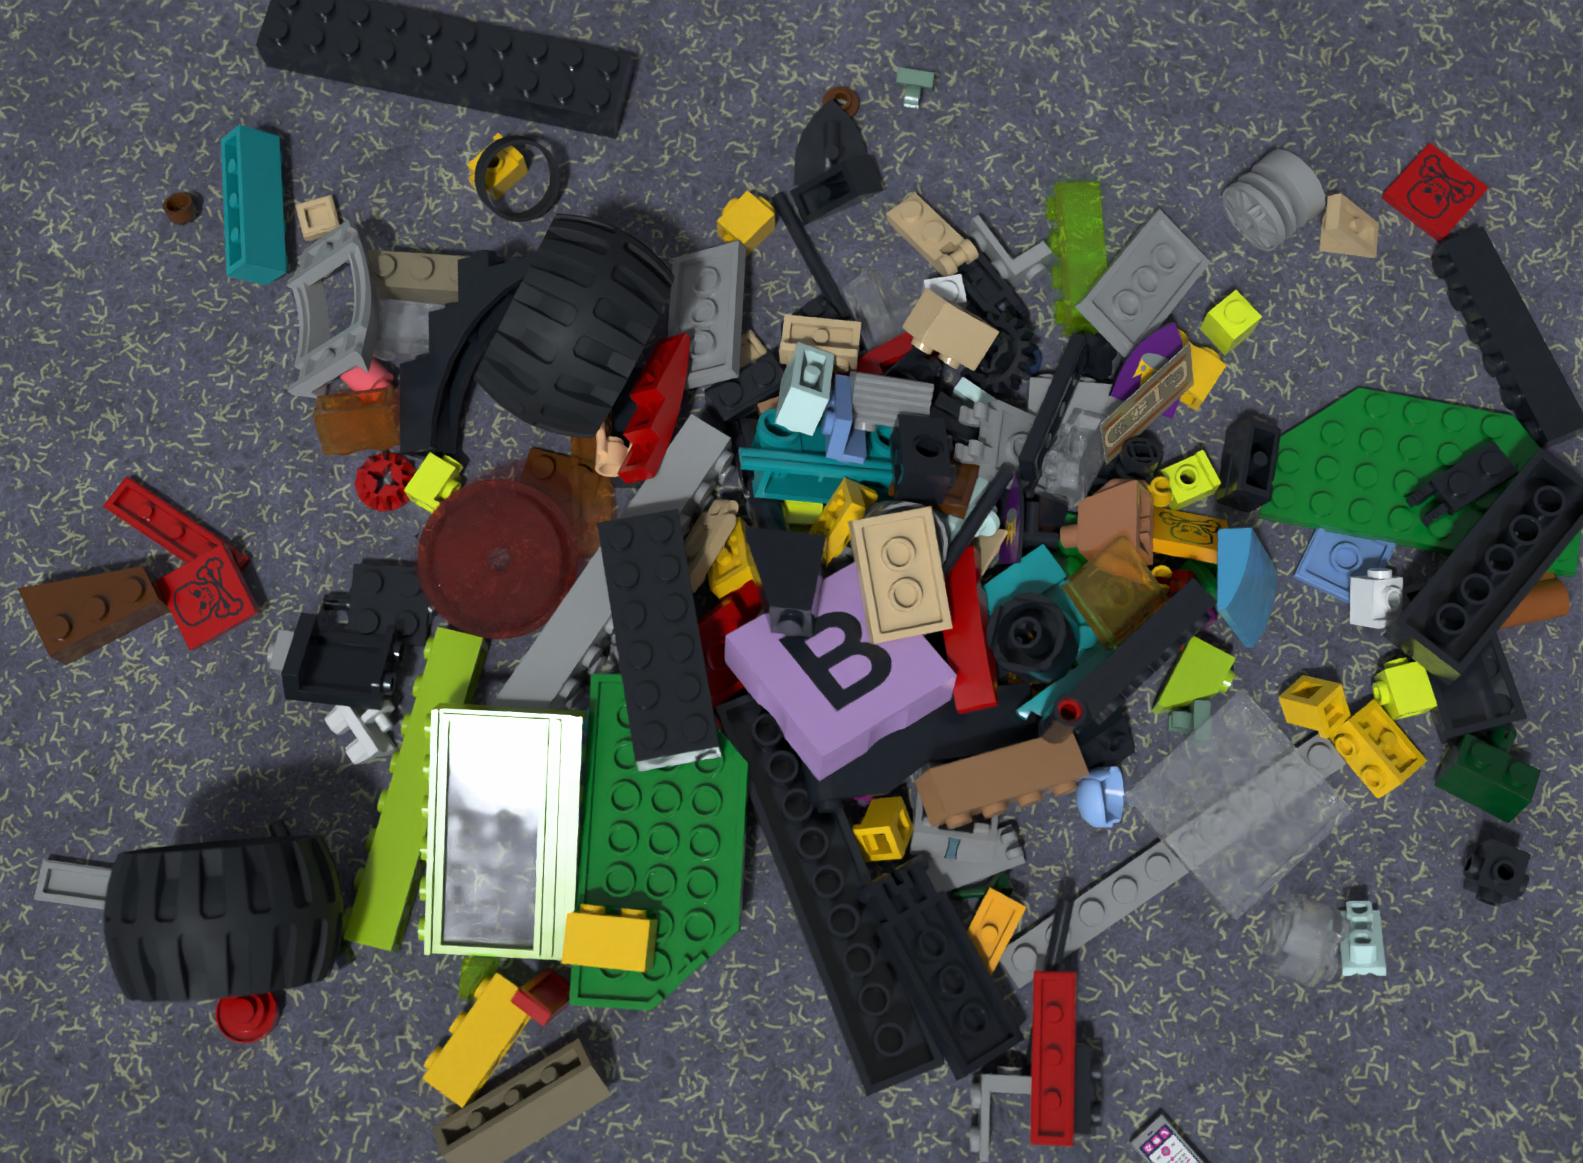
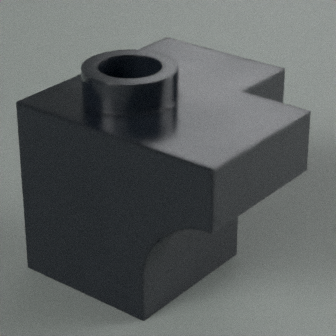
M1117 709L1099 726L1092 721L1079 734L1073 733L1088 770L1094 766H1116L1135 752L1125 717Z

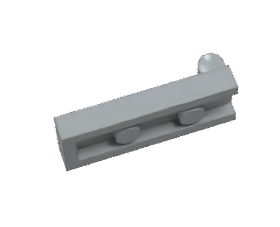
M1012 825L997 830V842L991 865L926 857L929 863V869L926 870V873L937 893L942 890L947 893L994 874L1021 866L1026 862L1023 850L1017 841L1016 832L1013 830Z

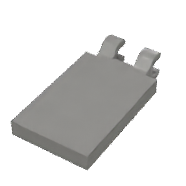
M1000 400L989 402L988 405L975 402L974 409L961 406L959 422L966 426L980 427L978 441L969 440V446L956 443L953 459L965 464L979 465L978 477L989 482L993 480L1000 468L1009 471L1014 478L1015 472H1020L1018 458L1036 416ZM1060 427L1057 436L1061 437L1060 447L1051 457L1034 492L1035 495H1041L1067 506L1068 510L1073 509L1075 487H1073L1078 469L1081 436ZM1013 478L1006 489L1010 490ZM1022 480L1023 488L1027 487L1029 482Z

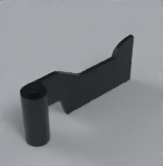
M1030 683L998 685L997 706L963 714L958 713L954 693H952L950 701L908 727L884 736L870 747L866 753L820 781L803 761L809 806H818L819 813L839 811L843 809L842 803L852 798L888 794L927 762L969 758L1039 738L1035 713L1030 711L1026 720L1018 717L1015 713L1018 708L1032 699Z

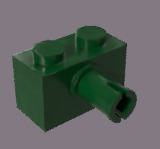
M1507 726L1490 731L1487 743L1465 733L1446 753L1434 786L1510 823L1532 802L1541 770L1510 755L1514 740L1517 737V731L1513 726L1509 728L1507 736H1504Z

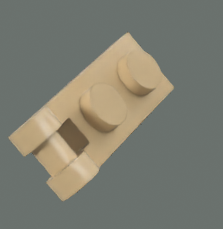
M916 193L886 213L887 220L891 226L943 277L956 274L958 272L957 268L963 263L970 264L979 257L973 243L968 239L962 238Z

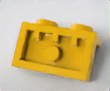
M845 477L808 532L810 534L826 535V567L833 557L835 558L842 553L851 539L848 521L863 519L865 509L878 499L875 490Z
M740 516L736 518V525L726 540L724 549L717 555L707 572L710 591L719 599L733 590L741 588L749 580H753L746 559L745 529L750 526Z
M1375 699L1363 706L1328 737L1341 757L1378 799L1401 785L1427 762L1425 757Z

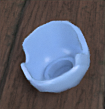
M1117 766L1094 767L1088 770L1089 775L1080 780L1077 785L1076 805L1081 817L1092 827L1111 828L1113 823H1118L1122 819L1124 805L1122 774Z

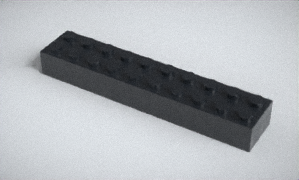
M270 0L256 42V47L267 67L613 139L617 138L634 76L631 55L629 53L370 0Z
M750 693L715 706L717 717L724 729V735L750 763L749 799L865 1096L945 1065L936 1041L875 930V927L879 926L880 923L869 902L864 904L857 897V889L869 883L872 879L844 810L819 813L818 806H809L802 759L785 739L775 718L763 706L758 704Z

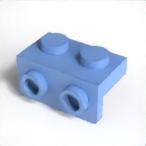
M835 374L830 389L829 401L824 409L825 413L821 427V434H825L826 458L835 459L842 463L864 464L867 456L865 430L852 428L850 377Z

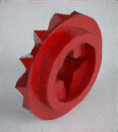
M382 451L381 454L367 456L366 462L357 468L354 485L358 497L366 506L381 512L393 511L401 508L410 500L404 489L416 472L411 463L399 453L393 454ZM391 470L390 477L398 486L386 484L382 489L378 490L380 484L372 475L385 476Z

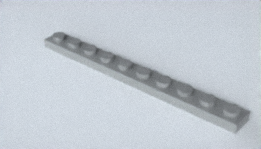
M1317 734L1075 899L1063 958L1346 765L1347 763L1328 738H1321ZM1055 914L1005 948L999 963L1017 989H1020L1034 979V971H1043Z

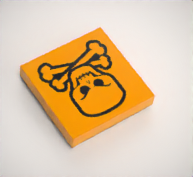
M1153 507V552L1218 564V529H1229L1228 521Z

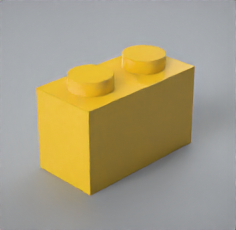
M580 904V911L567 912L562 964L640 972L653 970L658 919L646 918L647 910L621 908V915L605 914L606 906Z

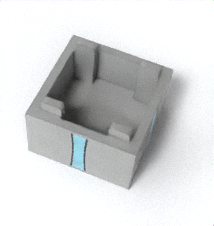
M927 762L919 768L917 778L928 769L948 763ZM916 787L909 855H923L925 857L991 865L997 842L998 815L990 818H984L983 813L972 815L971 822L953 829H948L947 823L931 827Z

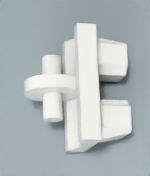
M384 700L382 710L335 705L324 719L331 731L337 735L345 734L349 729L352 730L356 739L345 748L347 755L354 764H365L375 757L388 756L397 750V747L387 734V731L393 728L392 723L388 719V716L394 710V705L390 700Z

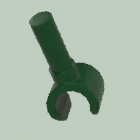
M1006 873L994 874L987 886L954 890V899L984 898L989 887L1010 897L1013 888H1006L1010 881V876Z

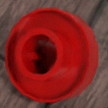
M272 991L254 995L220 998L216 1006L215 1020L220 1032L229 1040L237 1043H256L266 1038L275 1029L279 1019V1003Z

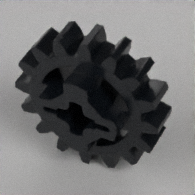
M990 312L987 314V323L998 330L999 333L975 371L966 367L960 373V376L970 380V382L991 396L994 393L1006 396L1007 387L1016 391L1020 389L1018 382L1020 377L1028 380L1031 377L1026 368L1027 366L1036 365L1037 361L1030 358V353L1038 350V345L1029 342L1034 336V332L1025 328L1026 322L1005 312H1001L1000 316ZM1005 331L1010 332L1014 341H1011L1010 336L1006 335ZM983 373L988 374L989 378L985 377Z

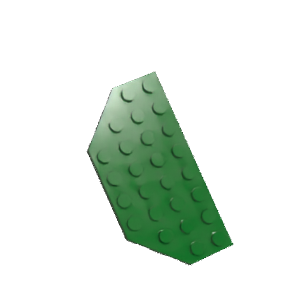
M1357 388L1280 437L1275 478L1272 481V498L1269 503L1259 506L1257 518L1310 529L1322 528L1326 532L1373 541L1380 540L1400 546L1450 555L1512 479L1453 516L1447 515L1429 527H1425L1421 519L1428 511L1441 505L1436 497L1433 495L1421 505L1413 508L1408 505L1406 499L1427 485L1430 480L1493 441L1518 472L1540 447L1532 440L1528 432L1513 415ZM1581 530L1545 573L1572 578L1576 574Z
M591 673L575 911H580V904L606 906L605 914L621 915V908L647 910L646 918L658 919L653 970L640 972L572 965L569 1005L651 1011L741 930L750 763L716 726L721 757L639 771L634 757L622 676L618 674Z

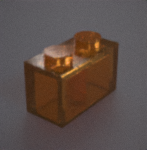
M393 386L317 396L313 418L324 455H349L360 450H387L393 446L400 445V410Z

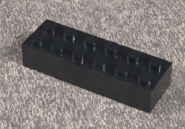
M1540 447L1386 630L1383 636L1444 684L1449 686L1463 674L1582 529L1583 478Z
M678 509L597 523L634 757L639 771L721 757Z

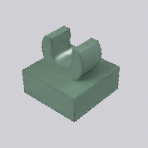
M898 67L896 87L906 89L904 106L918 108L921 91L932 93L935 73Z
M1194 700L1187 706V712L1173 711L1172 715L1168 716V732L1187 733L1188 746H1204L1210 741L1211 701Z

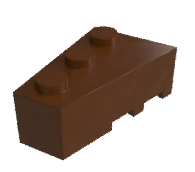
M143 566L18 588L49 656L64 665H68L170 612L156 583L157 577Z

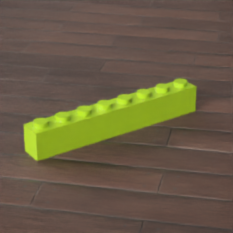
M437 626L435 636H430L426 642L424 659L427 660L423 674L417 675L413 685L412 695L416 699L412 712H407L403 718L401 735L405 736L400 751L395 750L392 755L389 772L393 775L389 789H383L378 801L377 810L381 812L377 828L373 827L367 837L366 851L369 852L365 867H360L355 877L354 891L358 892L354 905L347 908L343 917V931H346L343 939L399 954L426 862L421 860L422 838L424 835L428 836V820L422 819L423 798L425 795H429V779H424L423 764L425 755H430L431 739H426L424 734L426 715L431 714L432 709L439 703L472 704L489 647L483 637ZM450 721L448 783L466 722Z

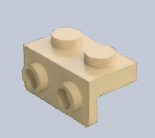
M784 315L782 341L779 349L780 363L788 365L797 342L834 354L832 373L843 374L847 373L848 370L856 371L861 322Z

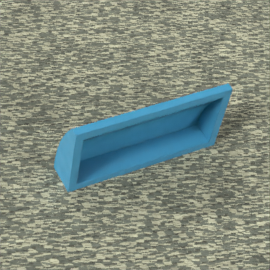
M1252 528L1218 529L1217 610L1242 644L1247 648H1254L1262 636L1272 613L1277 590L1278 571Z

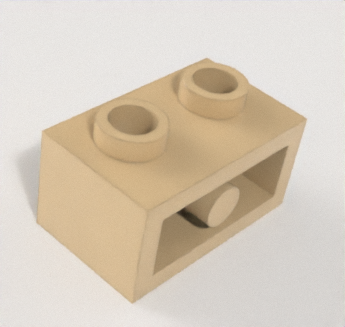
M927 287L902 326L904 330L914 337L910 343L921 351L931 355L932 351L936 350L940 353L938 358L949 366L958 369L960 364L973 371H975L999 333L998 330L979 316Z

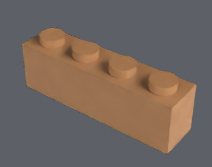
M1071 734L1065 741L1058 744L1048 743L1040 737L928 769L917 778L915 784L931 827L947 823L948 829H953L971 822L972 815L983 813L984 818H990L1008 810L1007 805L1016 802L1019 803L1020 808H1024L1042 801L1043 794L1053 792L1055 797H1061L1078 790L1076 783L1088 776L1089 771L1075 736Z

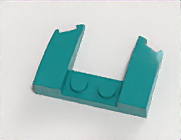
M1044 544L1021 558V563L1011 565L982 586L987 595L988 622L993 612L1000 605L1003 606L1012 600L1013 596L1020 593H1037L1046 596L1073 619L1078 627L1079 651L1073 663L1076 668L1018 708L1015 713L1023 720L1027 719L1030 711L1042 717L1060 696L1069 694L1120 647L1116 641L1112 643L1109 641L1066 583L1065 578L1067 575Z

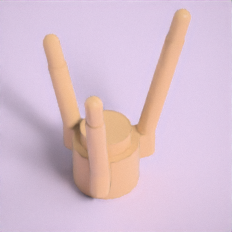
M604 421L596 433L595 470L602 476L618 477L617 473L632 444L630 443L627 448L621 438L606 437Z

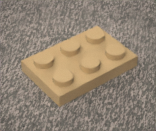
M931 506L848 521L869 642L877 644L952 629Z

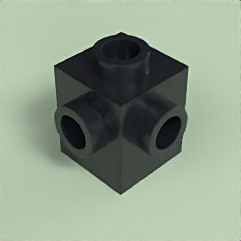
M1492 838L1478 843L1475 854L1471 853L1464 865L1463 875L1467 877L1464 889L1476 893V900L1491 906L1499 907L1500 904L1517 900L1518 897L1520 898L1524 894L1528 886L1529 875L1525 874L1531 854Z

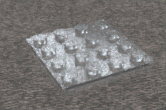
M1243 688L1234 693L1122 795L1124 800L1231 920H1238L1353 812L1351 807Z

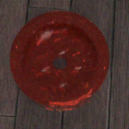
M504 479L475 482L445 497L436 505L424 521L415 548L417 581L423 596L434 612L454 628L467 634L488 639L520 637L547 624L574 585L577 567L579 566L576 536L568 518L560 507L538 489ZM502 548L508 553L509 564L504 570L495 571L488 566L487 557L492 549Z

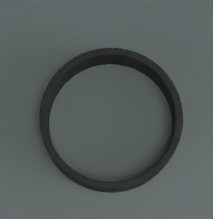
M512 135L494 141L482 152L476 164L474 179L480 199L491 211L505 220L513 222L533 220L544 214L552 206L558 195L560 171L555 158L544 146L528 137ZM515 144L535 146L545 156L550 171L549 185L543 198L532 208L519 213H507L496 209L489 201L485 190V174L489 163L498 152L508 146Z

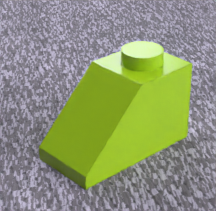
M1195 636L1192 637L1181 651L1151 711L1159 715L1189 706L1194 700H1211L1219 691L1225 693L1236 672L1230 670L1235 657Z

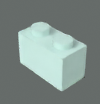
M797 342L781 379L775 424L784 426L793 432H802L813 436L829 401L834 354Z

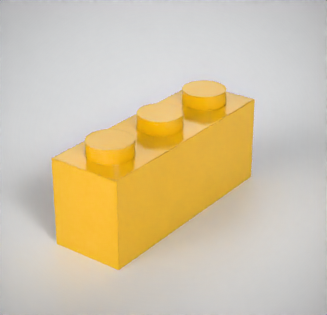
M496 973L493 978L487 976L473 995L478 1000L468 1013L462 1011L450 1026L449 1032L453 1035L444 1048L437 1046L427 1058L424 1067L428 1070L422 1079L460 1107L464 1108L471 1104L531 1019L529 1015L510 1002L520 987L500 973Z

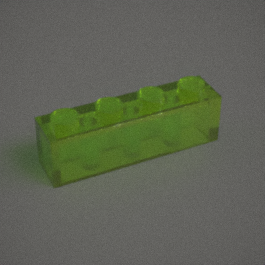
M1099 181L1054 183L1051 197L1045 198V219L1052 220L1053 232H1048L1047 246L1052 251V254H1055L1056 265L1051 266L1050 285L1051 289H1058V301L1053 303L1054 324H1060L1061 336H1072V333H1077L1082 329L1096 335L1099 331L1075 306L1107 268Z

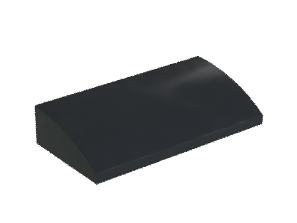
M1428 580L1403 586L1402 611ZM1497 632L1463 674L1449 686L1426 670L1438 705L1430 710L1441 745L1460 740L1465 733L1475 736L1527 719Z

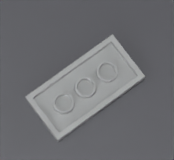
M1158 209L1149 216L1076 304L1075 308L1126 358L1138 342L1160 327L1210 264V261Z
M739 240L673 258L672 274L674 275V282L670 293L667 338L685 332L690 337L684 390L739 377L746 248Z

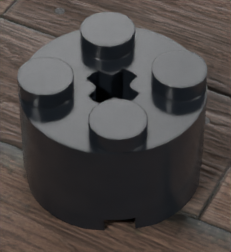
M1020 593L1013 596V599L1005 605H1000L991 615L986 631L987 644L996 661L1003 668L1026 682L1047 683L1064 678L1079 651L1078 627L1073 619L1052 600L1037 593Z

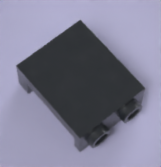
M301 613L281 672L285 699L382 710L386 695H392L394 691V664H401L404 642L398 640L397 626L388 624L384 637L319 630L317 614Z

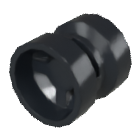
M1136 437L1127 440L1120 452V460L1115 466L1113 479L1145 480L1147 484H1151L1154 476L1153 471L1157 468L1161 458V451L1158 446L1145 438Z

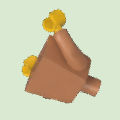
M1159 476L1153 479L1151 484H1147L1145 480L1111 479L1092 496L1084 498L1079 502L1078 523L1061 527L1060 540L1065 549L1077 547L1079 553L1092 564L1093 568L1115 578L1137 584H1142L1143 581L1148 582L1149 589L1154 594L1164 595L1168 593L1170 587L1166 584L1158 583L1155 578L1164 577L1170 579L1172 572L1169 567L1159 565L1151 571L1147 570L1146 565L1153 564V505L1156 507H1166L1170 504L1172 494L1169 492H1158L1169 490V480L1166 477Z

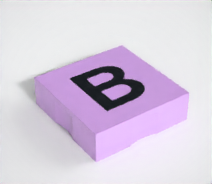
M855 562L823 580L812 637L772 633L765 613L725 637V663L755 701L775 718L785 739L819 781L866 753L870 747L884 736L908 727L950 701L957 677L923 635L877 644L869 642Z

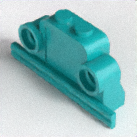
M768 409L759 416L751 448L740 447L738 451L741 469L754 470L752 486L754 497L827 504L845 477L875 490L878 495L876 502L888 499L895 500V497L887 495L893 479L889 447L891 426L877 425L876 432L865 431L867 456L864 464L842 463L835 459L826 458L825 434H821L825 412H823L813 436L802 432L790 431L784 426L775 424L777 409Z

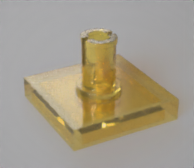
M1125 535L1116 537L1061 585L1106 651L1116 650L1170 600Z

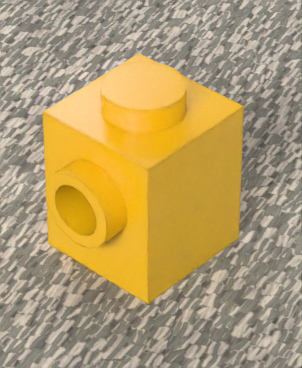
M748 190L739 199L735 197L730 200L724 207L722 216L717 220L718 236L726 243L739 240L746 248V257L775 229V211L771 204L763 197L756 198Z

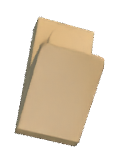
M1342 193L1328 196L1327 210L1324 217H1322L1320 251L1375 258L1377 255L1379 223Z

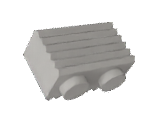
M850 371L852 428L876 432L877 425L891 426L892 433L898 414L929 417L934 384Z

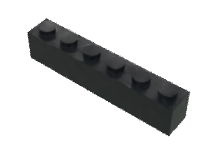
M1482 226L1442 242L1431 256L1433 259V270L1439 279H1444L1450 291L1449 299L1452 307L1463 315L1467 323L1466 331L1472 343L1478 344L1484 355V367L1491 377L1496 378L1502 389L1501 398L1505 407L1510 411L1513 410L1518 422L1542 449L1576 437L1583 431V411L1484 227Z

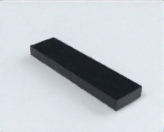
M1072 333L1018 460L1021 479L1024 481L1035 483L1038 480L1088 363V344L1085 335Z

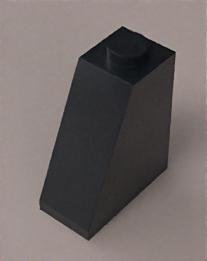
M746 527V559L771 632L787 636L812 637L827 563L826 535Z

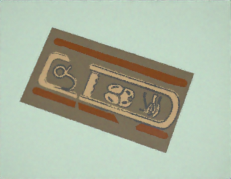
M1190 343L1100 424L1106 465L1121 452L1127 440L1140 435L1194 385Z

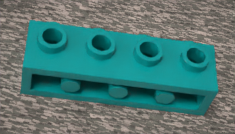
M239 124L221 139L226 276L268 285L285 274L288 266V255L285 253L286 221L283 215L285 189L282 185L281 176L283 155L280 152V137Z

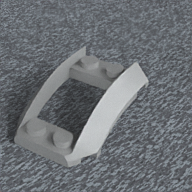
M349 219L304 249L297 262L300 264L299 272L287 281L286 286L293 290L299 318V343L294 367L300 370L298 380L289 385L288 392L296 396L324 399L327 384L347 370H352L358 366L369 373L378 333V297L372 268L359 230L355 223ZM350 263L354 284L352 323L349 328L331 338L326 291L322 277L327 278L342 264Z

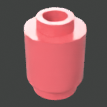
M372 357L369 373L356 366L354 369L347 370L340 375L341 380L366 403L382 402L393 390V375L374 357Z

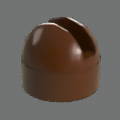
M183 192L172 194L163 203V210L168 219L174 224L183 226V223L194 221L197 210L189 194Z

